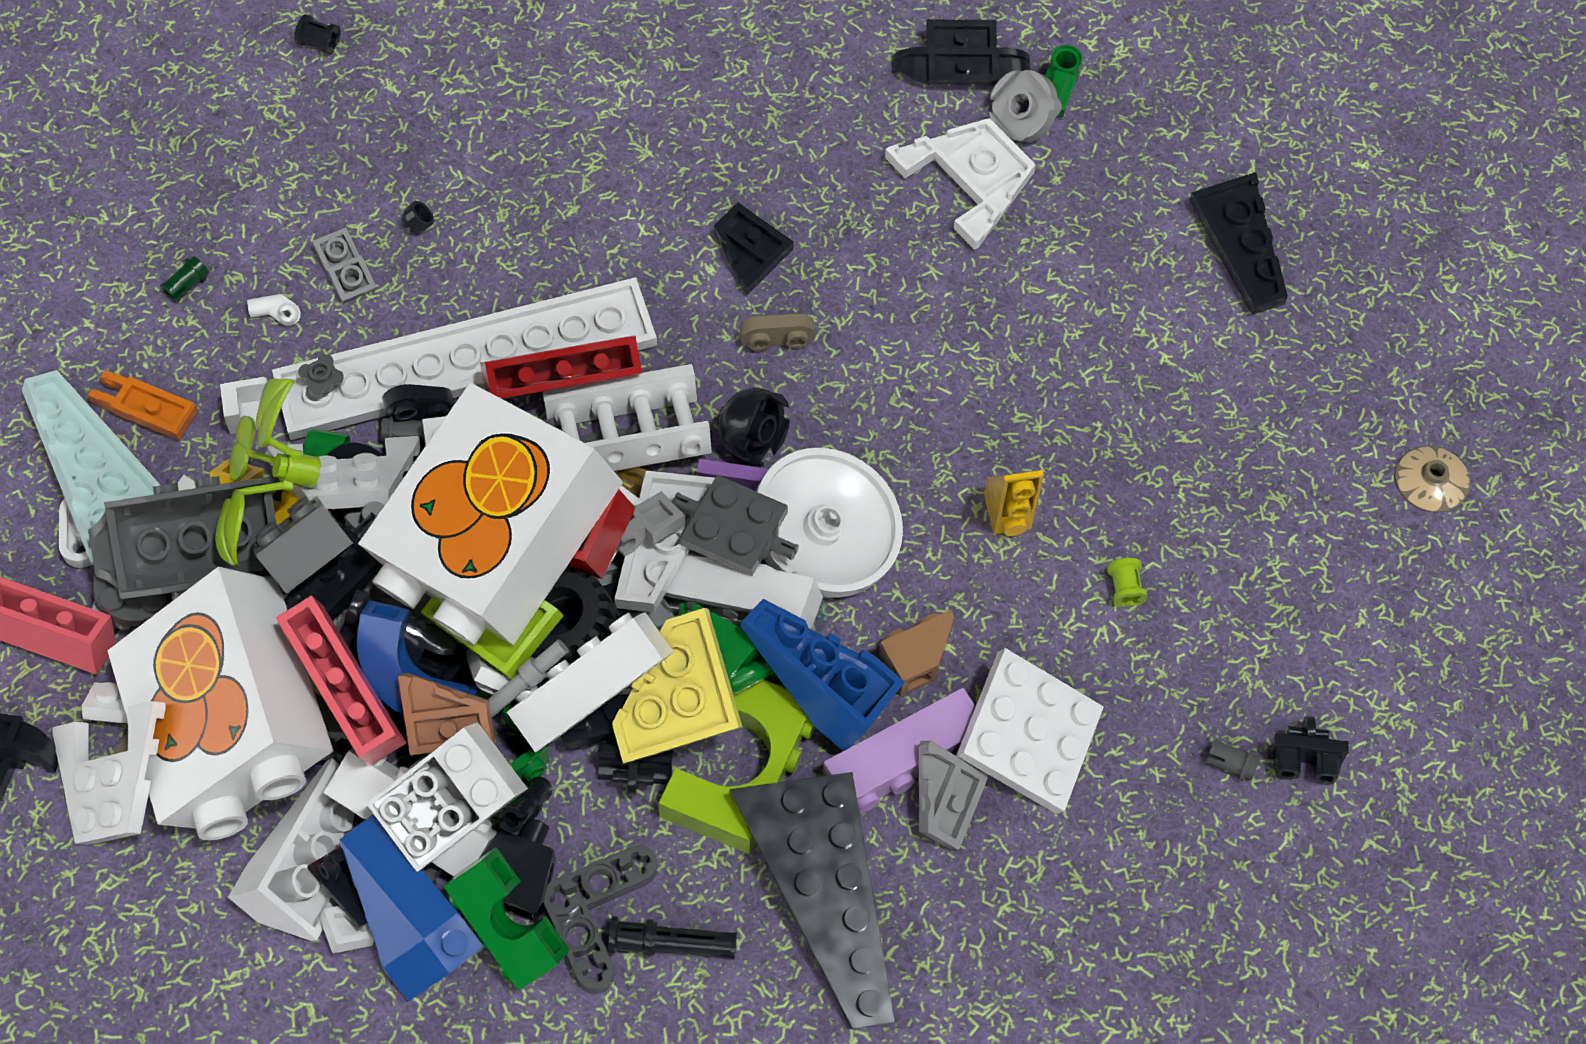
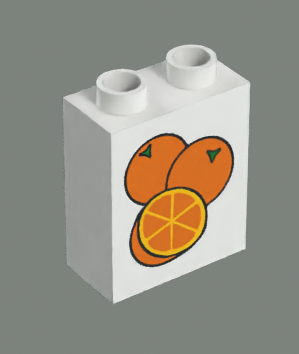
M470 382L358 544L383 565L372 583L398 602L414 609L424 593L442 603L433 619L465 642L475 646L485 629L514 645L623 481L595 448Z
M217 567L107 650L127 720L128 707L150 701L166 703L164 719H156L153 738L159 739L157 754L149 757L145 779L151 780L149 796L158 825L196 828L198 837L202 840H218L234 835L247 826L246 812L263 800H276L299 791L306 784L304 771L333 752L308 672L276 617L286 612L287 608L280 586L275 579Z

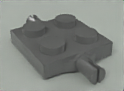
M716 475L707 493L699 501L684 496L679 492L675 494V498L672 500V503L680 511L691 515L690 522L680 538L681 545L747 575L753 576L761 560L769 555L771 551L790 560H793L797 554L798 544L778 537L779 528L788 513V505L729 479Z

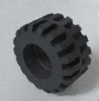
M571 567L565 568L544 600L557 608L562 615L570 611L581 610L583 611L579 622L568 632L560 635H550L549 633L531 657L536 659L555 641L561 640L569 652L546 671L548 672L564 660L571 665L581 657L577 650L596 636L600 641H603L612 634L608 627L621 618L616 608L617 606L595 576H589L587 571L580 568L576 572Z

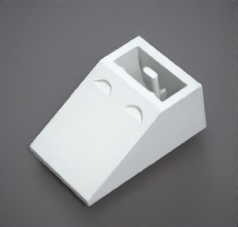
M476 722L457 732L370 800L367 806L418 872L503 809L528 788L480 724Z

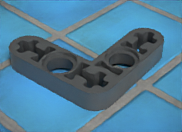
M637 845L629 847L555 879L548 884L544 899L545 910L551 924L570 949L566 955L579 986L587 993L599 994L605 992L612 985L615 976L613 963L589 910L646 886L654 880L658 870L657 859L653 851L646 846ZM639 858L641 862L649 861L645 865L646 872L639 875L637 870H631L624 873V880L626 882L623 884L619 883L618 872L613 866L619 864L620 870L623 872L632 867V859ZM603 873L610 876L613 880L610 889L602 893L593 891L589 887V881L594 875ZM582 881L583 891L588 899L581 901V895L578 893L569 898V906L566 908H562L559 903L552 905V902L556 900V892L563 891L565 896L578 892L575 883ZM577 926L585 927L591 933L589 941L579 947L571 945L566 939L568 932ZM595 948H598V949H599V952H592V951H593ZM592 953L593 961L598 969L606 968L602 972L603 980L600 982H595L592 977L584 978L589 973L584 956ZM574 957H581V958H580L578 961H576Z

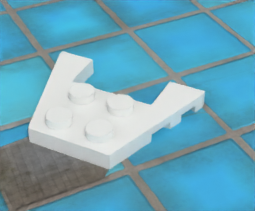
M990 118L949 129L946 135L929 139L927 136L914 139V144L899 148L898 144L893 145L885 151V158L904 178L912 175L931 161H936L978 204L954 222V229L974 250L982 244L1032 177L1036 166Z
M420 437L385 438L386 456L377 457L371 453H361L350 459L320 456L321 469L316 486L314 488L293 485L292 492L299 500L305 496L309 500L318 496L327 509L364 507L370 502H380L385 505L403 480L402 475L404 471H409L412 467L413 456L420 454ZM303 444L286 445L292 449L302 451L303 454ZM267 446L268 455L276 457L278 453L284 454L272 446Z
M150 701L128 707V751L89 761V723L71 722L53 727L52 734L75 844L91 845L141 834L151 780L145 779L149 757L157 754L159 739L153 738L156 719H164L166 703Z

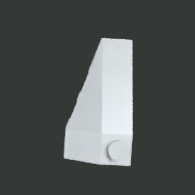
M333 758L326 761L251 858L228 896L230 900L258 923L310 941L317 940L323 930L319 919L323 909L335 907L336 901L308 870L307 866L341 846L339 839L344 836V832L352 829L355 815L353 811L324 794L325 789L340 766Z

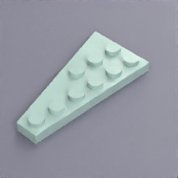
M55 370L25 379L22 392L90 562L94 565L88 529L93 527L105 512L104 502L154 495L153 486H159L160 484L66 379Z

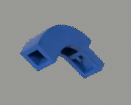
M369 600L360 614L357 633L358 658L362 671L376 694L388 706L404 715L398 676L401 673H410L477 697L479 688L431 677L422 672L412 662L405 644V633L410 609Z

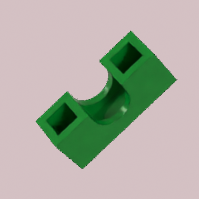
M495 847L458 872L443 887L448 892L452 906L464 914L473 927L475 936L483 946L489 949L497 960L501 974L508 981H512L519 991L557 966L570 949L546 916L531 925L517 924L507 916L503 905L504 897L521 881L497 847Z

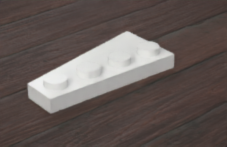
M646 471L639 499L644 502L662 491L671 502L677 492L699 501L707 493L715 478ZM682 512L685 515V526L655 544H652L646 537L633 553L625 556L615 595L616 608L656 612L690 550L681 545L680 538L690 522L691 515Z

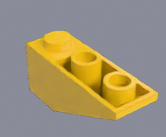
M1043 470L987 477L984 497L993 534L1005 533L1007 536H1017L1024 533L1027 529H1031L1044 477Z

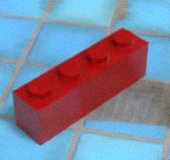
M635 335L480 362L485 390L501 399L642 373Z

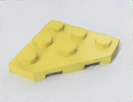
M702 608L668 619L663 624L660 633L674 653L633 682L631 686L633 688L623 708L619 709L612 722L623 763H630L743 728L708 608Z

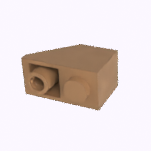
M951 610L940 615L938 613L929 614L922 618L918 625L905 631L903 629H896L887 634L883 641L880 642L878 658L905 682L898 690L900 696L936 680L952 632L954 614Z

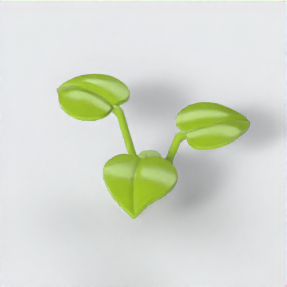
M273 378L268 380L259 401L256 425L252 417L244 415L240 418L237 426L236 442L232 447L230 455V478L237 482L243 479L250 457L272 463L273 477L279 478L280 482L235 489L231 499H225L217 522L215 542L220 556L231 565L239 566L236 550L245 507V495L276 490L292 491L293 485L314 488L319 479L321 469L319 457L302 454V451L292 449L271 437L284 400L292 385L296 382L291 379ZM256 427L259 429L257 439L260 447L265 448L267 445H270L284 454L278 453L275 457L252 450Z

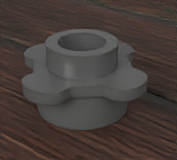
M328 354L320 355L318 360L311 364H303L298 370L300 378L307 381L309 392L313 395L328 394L344 380L343 372L335 368L333 357ZM320 372L325 373L323 376H318Z

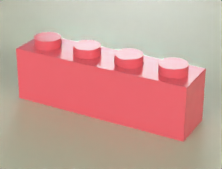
M0 577V641L93 674L98 673L109 657L107 650L116 644L111 615Z
M311 595L276 617L360 759L371 766L406 744L343 637L320 602Z

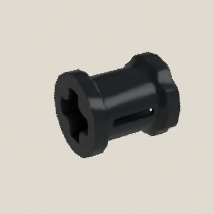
M304 14L297 23L294 39L298 45L304 46L309 44L322 49L323 53L331 55L340 40L341 29L338 25L332 23L327 25L315 21L309 14Z

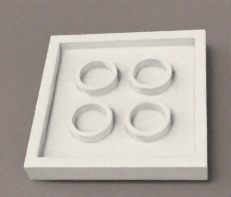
M1004 648L997 652L956 756L1057 814L1064 812L1104 706Z

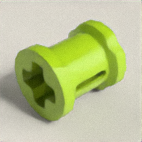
M1138 558L1118 559L1107 566L1108 575L1113 577L1115 588L1113 604L1117 607L1137 606L1147 601V591L1142 589L1139 574L1142 570V563Z

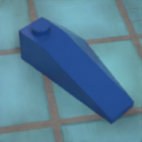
M762 599L740 624L741 628L812 724L843 751L852 747L868 730L905 683L874 655L864 650H861L858 654L840 644L841 638L831 633L825 637L809 629L804 619L765 599Z
M374 814L339 839L354 886L358 891L365 912L368 928L371 930L378 951L377 955L381 967L407 1001H410L446 977L484 947L459 913L422 869L418 872L414 869Z

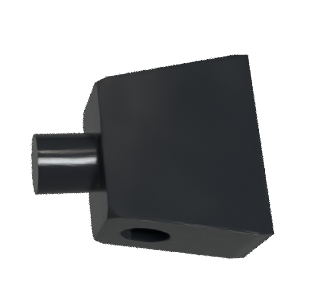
M537 819L527 821L519 836L500 830L482 854V856L495 847L500 851L521 881L504 897V910L506 913L533 923L543 917L545 909L544 899L548 884L552 881L556 865L554 850L543 845L550 828Z

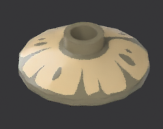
M1430 445L1415 447L1406 452L1396 465L1395 481L1398 491L1408 503L1420 510L1432 513L1448 512L1460 506L1469 494L1471 480L1467 467L1458 456L1444 448ZM1430 470H1436L1442 476H1434Z

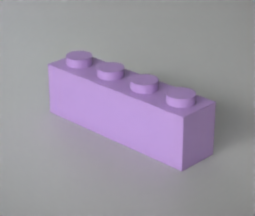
M961 688L824 761L822 776L853 772L859 813H866L880 803L879 798L892 791L895 795L901 794L915 784L914 779L919 777V744L921 740L932 741L956 756L976 706L965 689Z

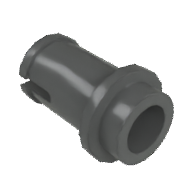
M391 416L390 418L382 419L381 441H385V438L419 436L420 443L426 445L423 421L399 420Z
M1214 739L1206 764L1240 775L1239 780L1243 781L1244 777L1252 780L1261 757L1253 755L1254 750L1250 749L1248 753Z

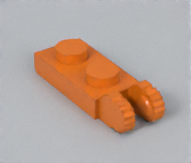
M108 370L103 371L99 380L106 387L118 391L116 397L96 389H92L87 395V399L91 404L177 441H180L198 412L196 404L133 377L129 376L126 378Z

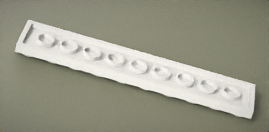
M635 277L332 354L330 356L333 357V365L337 370L343 372L344 380L328 394H311L307 381L300 378L298 373L300 366L311 364L318 360V358L273 369L272 373L274 379H291L296 381L281 407L290 440L306 437L309 429L329 431L387 416L382 396L387 390L398 385L414 384L446 387L451 390L453 398L462 395L470 382L485 390L480 362L634 335L636 336L638 350L657 346V337ZM320 372L318 376H323L325 373Z

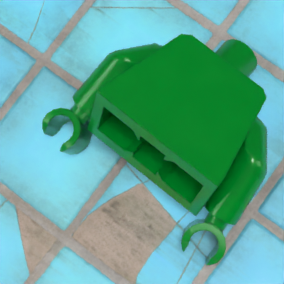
M687 603L680 604L677 616L690 613L686 611ZM694 604V606L691 609V612L702 609L703 607ZM709 611L733 694H737L767 677H778L764 657H761V653L742 628Z

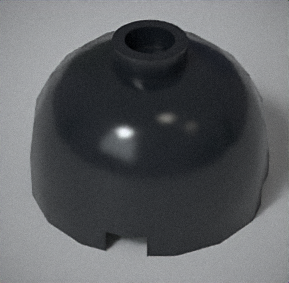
M751 387L736 392L719 412L718 430L721 443L735 458L756 466L764 465L765 463L761 462L769 449L771 448L773 456H775L785 442L790 425V419L784 417V407L789 408L788 401L782 394L762 388ZM750 440L765 444L755 448L748 447Z

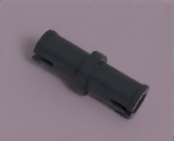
M539 776L532 778L526 785L528 789L500 811L498 818L503 819L499 821V824L505 831L511 833L518 832L527 821L533 820L540 814L543 803L552 795V791H547L552 787L547 779Z

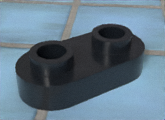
M403 384L387 390L382 396L386 414L399 420L445 417L455 405L451 390L438 386Z

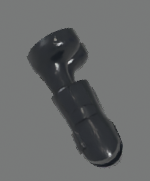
M359 588L354 593L344 619L345 622L340 630V634L351 652L357 650L360 614L369 600L372 601L371 595L366 590ZM409 613L405 633V644L409 657L425 674L437 679H444L449 665L435 656L423 653V651L426 649L441 655L452 656L455 654L458 641L446 634L445 631L429 626L420 617Z

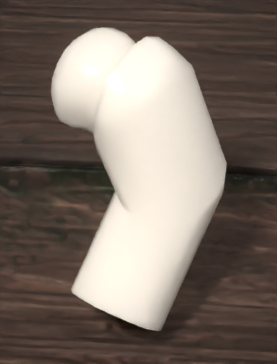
M282 294L247 299L251 318L270 315L286 326L294 325L300 319L299 307Z

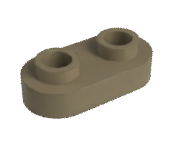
M806 314L751 317L740 324L741 342L746 347L755 351H763L771 346L787 345L790 348H802L815 337L814 320Z

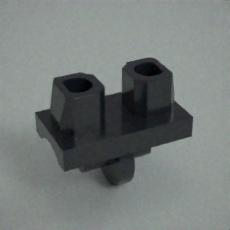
M1305 716L1302 727L1289 725L1287 734L1275 733L1272 746L1268 747V759H1274L1277 778L1296 779L1301 773V762L1314 764V780L1325 784H1334L1339 777L1341 764L1349 753V741L1329 739V730L1316 729V721L1313 716Z
M616 738L607 740L606 743H599L598 779L612 780L614 783H627L628 796L637 795L638 784L652 786L653 784L668 785L672 776L673 749L630 763H623Z

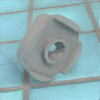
M1032 70L1009 72L995 85L990 100H993V112L989 111L990 119L1011 140L1023 143H1031L1044 135L1061 111V102L1057 98V92L1053 83L1043 74ZM1021 99L1029 100L1028 110L1025 113L1019 114L1018 111L1021 108L1019 101Z

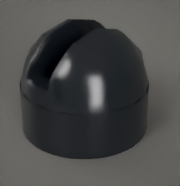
M414 201L405 208L401 220L404 228L410 227V232L421 233L434 223V216L424 203Z

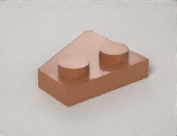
M401 673L398 676L410 755L432 753L461 729L476 722L480 724L492 742H495L488 700L410 673Z

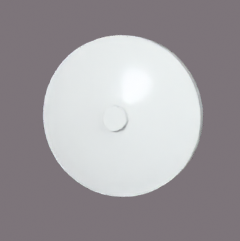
M807 448L795 451L777 461L767 471L755 490L788 505V513L779 528L778 537L799 545L793 560L773 551L764 560L770 567L778 571L788 573L802 571L816 579L823 597H847L867 590L886 574L898 556L902 543L903 524L896 498L884 479L873 468L848 453L829 448Z

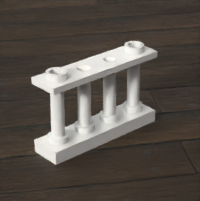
M692 364L542 391L546 418H554L555 427L561 426L563 432L578 440L580 439L576 423L599 419L603 440L587 442L585 444L595 448L613 471L712 453L708 421L694 423L689 403L697 402L695 373ZM674 406L679 426L656 430L651 410ZM636 413L641 433L618 437L614 416Z

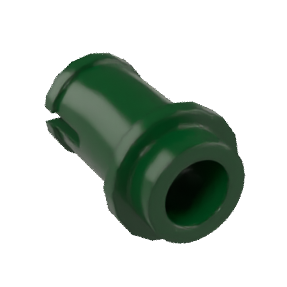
M195 256L190 260L184 259L182 261L183 266L160 285L161 289L164 290L163 292L175 303L180 301V298L199 281L201 283L206 281L205 276L209 273V270Z

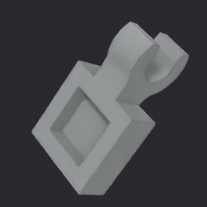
M660 491L635 506L634 513L617 549L623 556H627L633 553L646 537L652 544H655L685 526V515Z

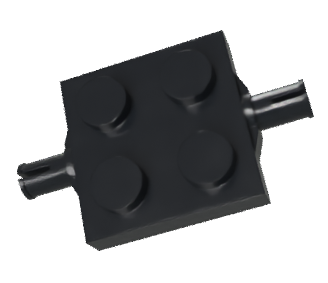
M370 512L355 529L340 523L336 519L353 544L292 589L290 594L284 599L287 610L312 595L324 606L330 618L333 619L352 600L356 589H363L378 574L383 565L358 544L377 516L374 513Z

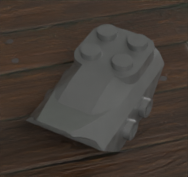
M219 476L194 480L196 488L179 491L178 483L153 486L154 495L104 502L105 512L93 527L88 529L96 577L106 580L119 590L120 599L171 593L172 600H175L217 567L258 576L271 575L255 556L252 546L257 540L254 535L272 521L276 523L271 491L244 496L245 507L236 550L239 566L231 565L223 560L218 553L215 542L217 522L225 499H231L235 489L270 484L269 477L220 484Z

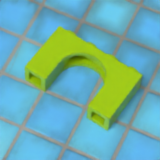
M762 680L737 694H733L742 727L757 734L768 749L770 758L762 773L746 784L729 787L711 783L675 768L659 801L660 818L747 854H750L756 842L752 839L737 805L734 804L729 794V790L783 782L787 772L794 774L799 765L802 751L798 750V747L803 737L810 739L815 730V726L786 688L766 680Z

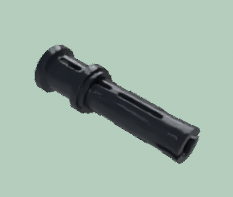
M611 916L608 954H615L619 950L642 952L643 957H650V955L654 956L655 952H666L735 960L737 932L657 926L658 922H654V919H647L645 923L620 921L618 916Z

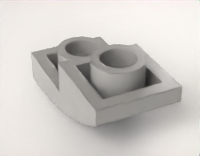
M346 227L312 241L314 250L342 303L377 289L362 255H359Z

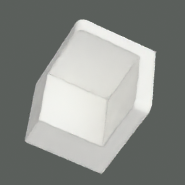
M266 377L220 384L223 413L230 434H236L240 418L244 415L252 417L256 425L258 405L263 388L267 382Z

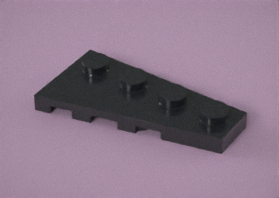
M1256 172L1191 192L1189 199L1252 315L1284 305L1288 297L1278 256H1275L1272 245L1273 236L1271 228L1267 226L1264 214L1266 208L1263 197H1260L1259 181Z

